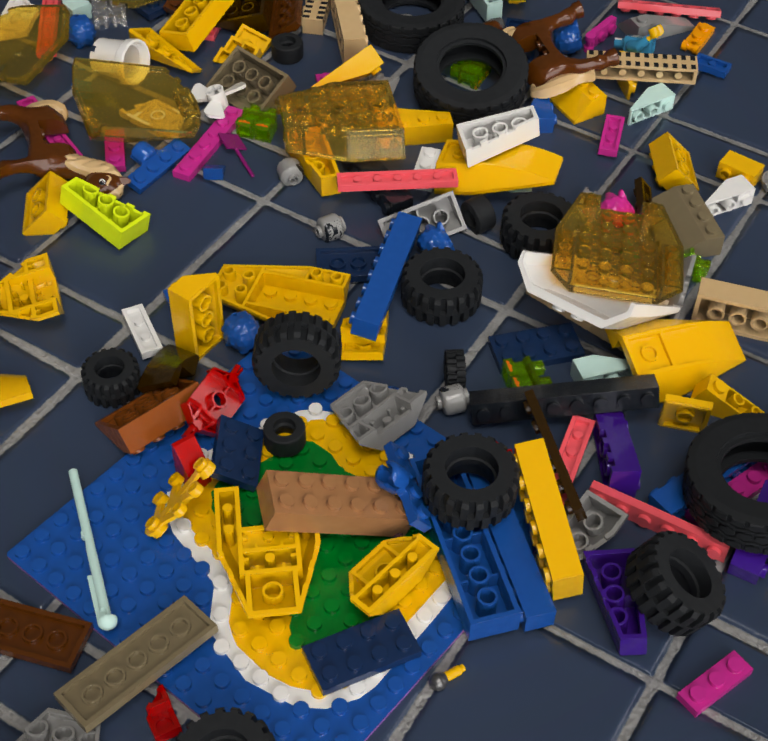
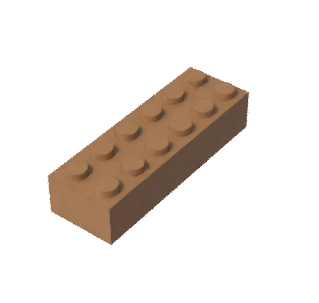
M266 470L256 487L265 531L404 537L412 527L409 525L400 497L378 487L375 477Z

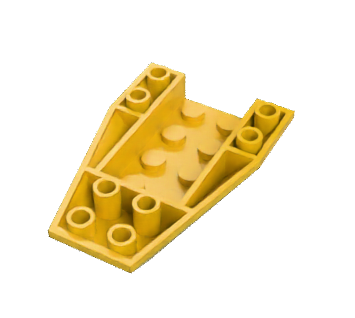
M447 139L436 162V169L456 168L459 181L458 187L434 188V193L444 194L453 190L454 195L466 196L554 185L563 162V157L541 148L520 144L468 168L458 140Z
M223 264L218 273L222 304L238 312L247 311L254 318L264 322L271 317L275 318L277 314L283 312L284 314H289V311H296V313L305 311L309 312V315L314 316L316 314L322 317V321L327 320L333 325L332 328L336 327L345 308L351 274L312 266Z
M654 319L621 330L605 329L612 348L622 347L633 376L655 374L659 385V404L664 402L666 394L684 396L693 391L694 386L710 374L718 377L746 361L729 321Z

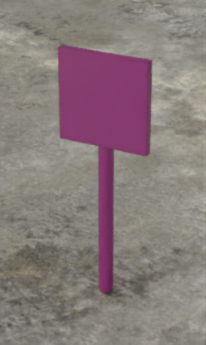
M218 133L226 149H235L249 175L254 177L252 170L239 151L247 150L239 135Z

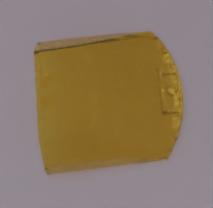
M74 58L72 65V94L90 140L133 143L141 140L158 141L194 138L201 123L200 108L190 89L183 87L178 77L174 79L169 75L170 70L165 67Z

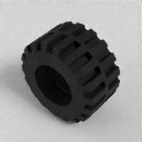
M104 348L100 352L92 353V357L85 359L86 363H83L81 366V377L85 394L90 402L94 401V405H102L103 408H108L109 406L118 408V405L124 406L128 401L131 402L135 399V396L139 395L140 390L137 389L141 378L139 363L131 352H125V349L122 348L116 350V348L106 350Z

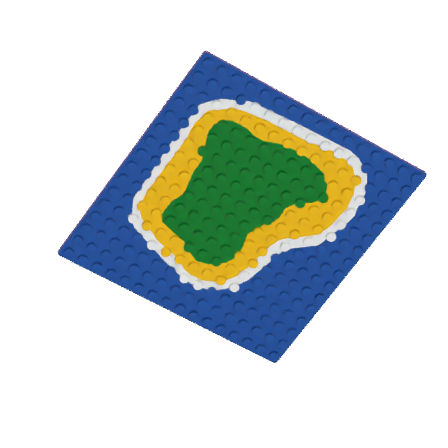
M297 350L282 353L293 359L313 357L309 353ZM253 351L237 363L243 367V371L237 378L239 379L238 382L244 393L245 400L232 419L263 430L266 419L278 412H291L300 416L305 423L306 444L303 450L294 456H274L266 449L263 438L258 484L266 470L375 477L376 470L380 465L389 468L386 463L388 459L385 450L381 451L360 446L330 408L332 402L360 382L340 370L339 376L333 382V385L327 390L324 388V391L318 395L314 393L311 397L306 398L304 396L292 398L291 395H286L285 397L279 395L277 391H270L267 385L264 386L258 380L252 366ZM215 395L214 401L220 406L221 400L219 396ZM417 419L415 426L396 439L394 443L405 447L410 458L427 455L440 440L446 441V437ZM185 421L183 427L165 433V437L162 440L147 444L142 452L136 455L127 453L82 490L111 614L118 617V623L114 629L104 631L97 624L87 576L91 575V570L86 553V544L81 539V526L74 498L7 552V557L12 563L81 620L91 622L94 627L93 630L114 647L185 595L217 624L219 631L155 681L159 685L163 684L165 690L200 719V714L206 711L209 715L214 714L215 708L224 707L226 712H230L232 707L240 708L243 715L249 711L256 715L257 720L265 722L269 731L272 732L275 741H366L464 632L436 555L422 580L389 611L391 612L399 608L422 650V655L323 696L302 653V646L380 616L369 617L350 602L348 572L383 540L397 537L320 533L321 545L302 613L248 619L217 554L214 488L233 487L234 485L211 478L212 482L204 487L203 492L197 498H192L184 503L188 507L186 513L181 518H176L169 522L167 530L161 537L155 539L145 534V524L150 517L154 516L156 505L152 503L153 497L160 491H163L168 497L170 496L172 486L168 483V480L176 472L171 444L182 439V434L188 428L187 421ZM195 433L205 458L211 460L215 437ZM281 433V434H278V435H280V436H288V435H291V434H290V433ZM239 488L242 527L263 525L257 490L251 492ZM517 492L513 509L532 554H534L537 550L536 546L533 547L531 542L530 524L526 523L523 511L525 509L524 503L520 502ZM413 526L405 535L412 536V534L420 533L431 541L428 531L424 533Z

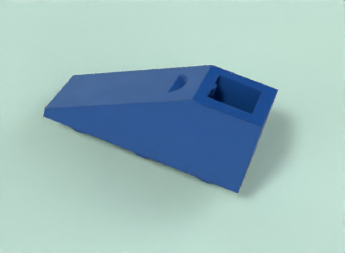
M534 98L531 105L534 106L539 117L540 133H553L554 125L557 124V115L553 113V102H550V98Z

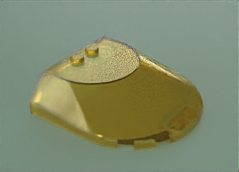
M64 4L15 6L8 8L9 13L0 15V83L28 85L37 74L43 71L45 65L53 60L54 55L69 40L70 13Z

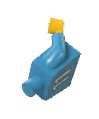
M659 24L649 29L647 36L628 34L625 38L615 37L614 48L623 49L626 52L654 54L656 38L664 33L663 27Z

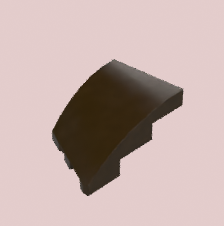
M168 344L151 359L140 378L137 389L145 393L177 386L179 378L183 379L195 375L200 357L197 354Z

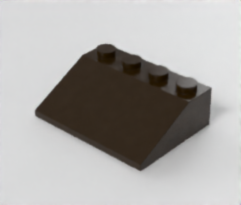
M235 0L215 27L238 31L243 23L260 33H265L270 30L273 0Z

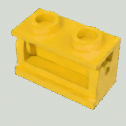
M729 150L719 161L715 177L725 181L726 179L743 175L755 186L761 180L765 165Z

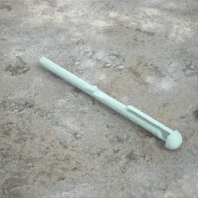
M73 468L68 471L81 526V539L86 544V553L91 570V575H88L87 579L97 624L100 629L110 631L116 627L118 617L111 614L78 470Z

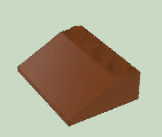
M179 378L177 386L146 392L95 422V425L122 452L136 455L145 450V446L150 442H158L165 437V433L168 431L177 430L185 425L186 419L180 405L188 400L199 383L198 381Z

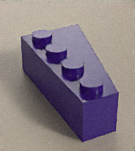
M622 411L596 413L593 416V420L596 421L593 429V438L602 484L635 498L636 491L640 490L642 470L628 430V421L625 420Z
M765 480L757 499L759 502L768 503V480ZM736 549L727 573L756 585L759 577L764 579L766 576L768 564L765 562L768 555Z
M635 548L583 551L584 572L619 656L646 654L647 631L645 617L637 609L636 602L632 601L630 589L627 588L625 582L627 578L625 576L626 561Z

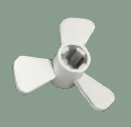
M239 82L226 90L220 84H214L207 88L201 83H197L193 86L189 99L192 103L209 102L204 109L205 115L209 118L224 119V110L229 105L226 96L244 89L246 83Z

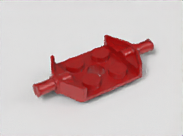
M235 364L230 372L216 367L206 371L208 374L188 400L180 405L188 424V428L181 436L182 438L191 433L215 437L217 420L221 414L230 418L233 417L245 400L244 393L238 382L239 379L237 378L243 371L241 365ZM215 395L219 396L221 400L220 406L214 401Z

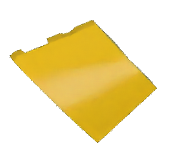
M242 23L235 36L231 35L225 47L219 49L212 61L214 63H224L237 45L261 58L270 48L272 39Z
M389 310L376 342L351 334L352 324H349L350 317L343 318L340 327L342 342L341 360H383L388 333Z
M0 374V408L33 399L26 375Z

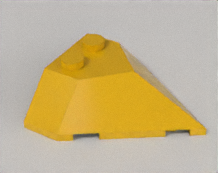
M47 253L24 260L20 264L21 268L14 274L9 273L0 281V316L42 321L64 314L59 285Z

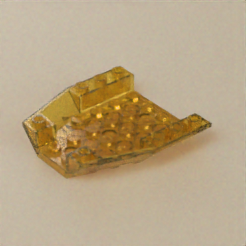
M388 80L330 82L303 91L284 94L274 100L277 115L281 114L284 126L283 142L286 152L345 162L400 160L406 158L404 127Z
M580 193L556 227L551 272L569 292L647 304H659L683 292L684 247L664 205L654 202H643L640 214H633L631 212L600 209L602 195Z

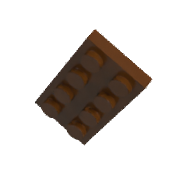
M273 0L269 38L273 39L278 34L290 33L299 29L301 26L303 0Z
M0 598V654L72 673L94 629L93 624L88 621Z

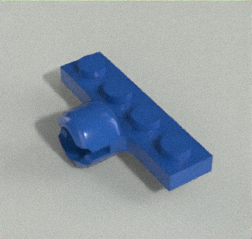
M177 137L160 150L155 149L147 141H139L131 150L130 158L139 164L140 167L127 176L131 179V182L127 185L140 195L178 164L191 148Z
M390 441L383 446L388 459L386 463L389 468L380 465L375 473V481L378 487L400 497L409 525L425 533L432 528L429 520L430 513L422 500L423 492L417 485L415 479L416 472L409 462L410 455L405 447Z

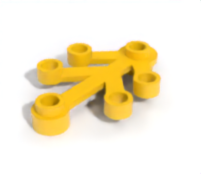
M200 457L194 463L193 469H195V472L182 488L181 485L185 478L179 472H175L168 480V483L172 486L170 496L168 497L163 491H160L153 497L152 503L156 505L154 516L150 517L145 524V534L148 537L155 539L161 537L167 530L169 522L176 518H181L186 513L188 507L184 503L192 498H197L203 492L204 487L197 480L199 477L202 480L209 478L216 469V465L209 458Z

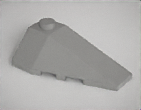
M453 190L401 211L422 218L418 235L423 233L427 224L436 227L439 221H441L448 236L467 229ZM398 212L377 220L383 237H385L386 231L389 230L391 219H396Z
M588 489L580 498L587 519L578 522L575 514H568L567 516L580 560L583 559V551L596 550L614 537L629 517V514ZM539 569L542 577H544L542 569Z

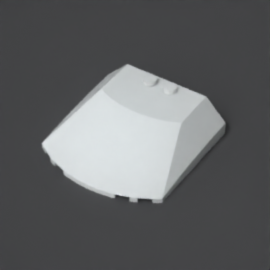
M523 250L518 260L527 292L553 304V309L560 312L567 311L571 313V318L580 322L585 320L601 329L621 330L678 313L680 307L675 304L673 306L668 305L669 300L661 298V301L654 298L656 293L612 272L604 275L597 272L598 266L593 264L591 268L580 265V259L575 257Z

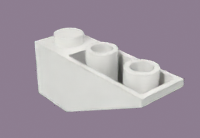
M743 175L726 179L708 198L705 204L711 214L716 216L751 204L756 188Z

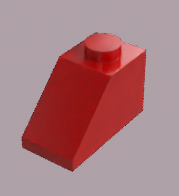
M193 433L171 444L175 471L185 478L184 484L195 472V469H193L194 463L200 457L205 458ZM199 477L197 481L205 487L208 483L212 482V479L209 477L202 480Z

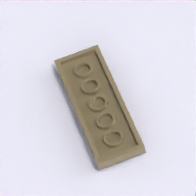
M183 595L55 691L53 695L56 701L86 733H89L219 631L218 626L190 599Z

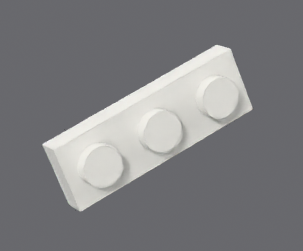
M143 304L122 309V316L142 360L155 356L163 346Z

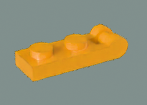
M699 22L686 40H683L680 49L692 51V54L697 55L714 34L715 27L710 26L708 23Z

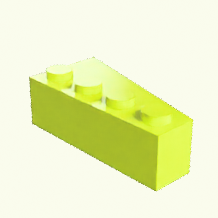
M78 177L61 186L60 204L119 250L148 231L150 213L146 211L140 212L135 209L134 205L130 203L124 204L116 200V196L104 194L99 191L100 188Z

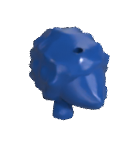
M74 14L68 18L64 25L67 41L75 44L77 49L93 46L94 37L97 32L92 20L85 14Z
M575 19L572 25L560 27L553 31L554 44L562 54L569 55L583 48L581 30H579L577 19Z
M441 221L437 222L436 227L427 224L423 233L418 235L417 246L420 251L425 249L432 250L433 247H439V249L448 247L450 250L455 251L453 243Z
M247 311L231 313L225 319L224 325L221 328L225 346L238 349L240 354H246L249 350L253 349L255 335L259 329V322L255 320L254 316Z

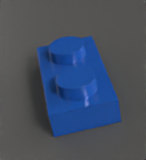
M702 53L697 54L698 71L725 78L731 70L732 63Z

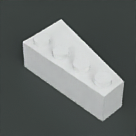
M533 105L456 124L458 142L468 168L540 136L539 117Z

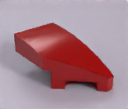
M161 684L156 689L157 695L153 702H149L146 706L148 714L146 720L155 741H167L176 737L179 732L183 733L163 684Z

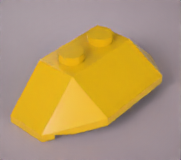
M420 533L383 540L348 572L350 602L369 617L388 613L422 580L439 552V547Z

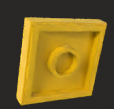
M666 394L658 425L699 433L708 424L714 402Z

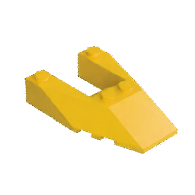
M239 486L214 488L217 554L247 618L301 614L321 545L320 533L265 531L264 525L242 527Z

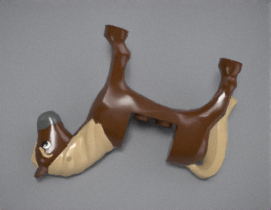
M579 0L560 13L543 19L525 22L516 27L509 26L505 28L504 20L500 17L492 18L482 23L496 27L499 30L501 29L508 33V35H511L520 44L525 53L537 49L539 56L529 63L527 81L530 85V95L532 98L548 99L567 92L581 83L593 82L596 80L595 71H602L610 66H617L620 63L619 55L615 48L608 49L603 55L599 54L585 59L566 57L556 48L552 39V32L560 27L572 25L575 19L584 17V9Z
M41 100L25 107L11 104L0 106V121H9L18 125L22 129L28 145V156L26 158L0 161V180L19 173H31L43 178L49 171H52L63 179L78 177L100 188V192L116 196V199L122 197L124 185L129 184L131 179L123 177L114 165L106 161L79 155L68 144L47 143V140H45L46 135L69 133L66 123L69 114L64 104L55 100Z

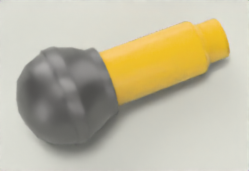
M460 664L445 672H435L429 678V685L435 691H442L449 681L462 675L466 668L463 664Z

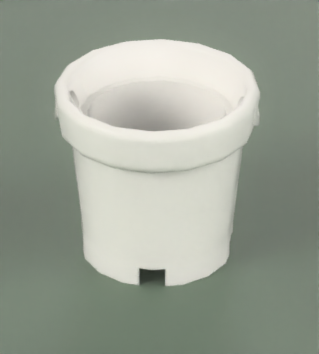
M99 38L94 42L93 46H96L94 52L90 51V65L93 71L98 72L97 74L120 81V84L130 87L139 86L145 80L150 67V52L144 41L138 38L126 40Z

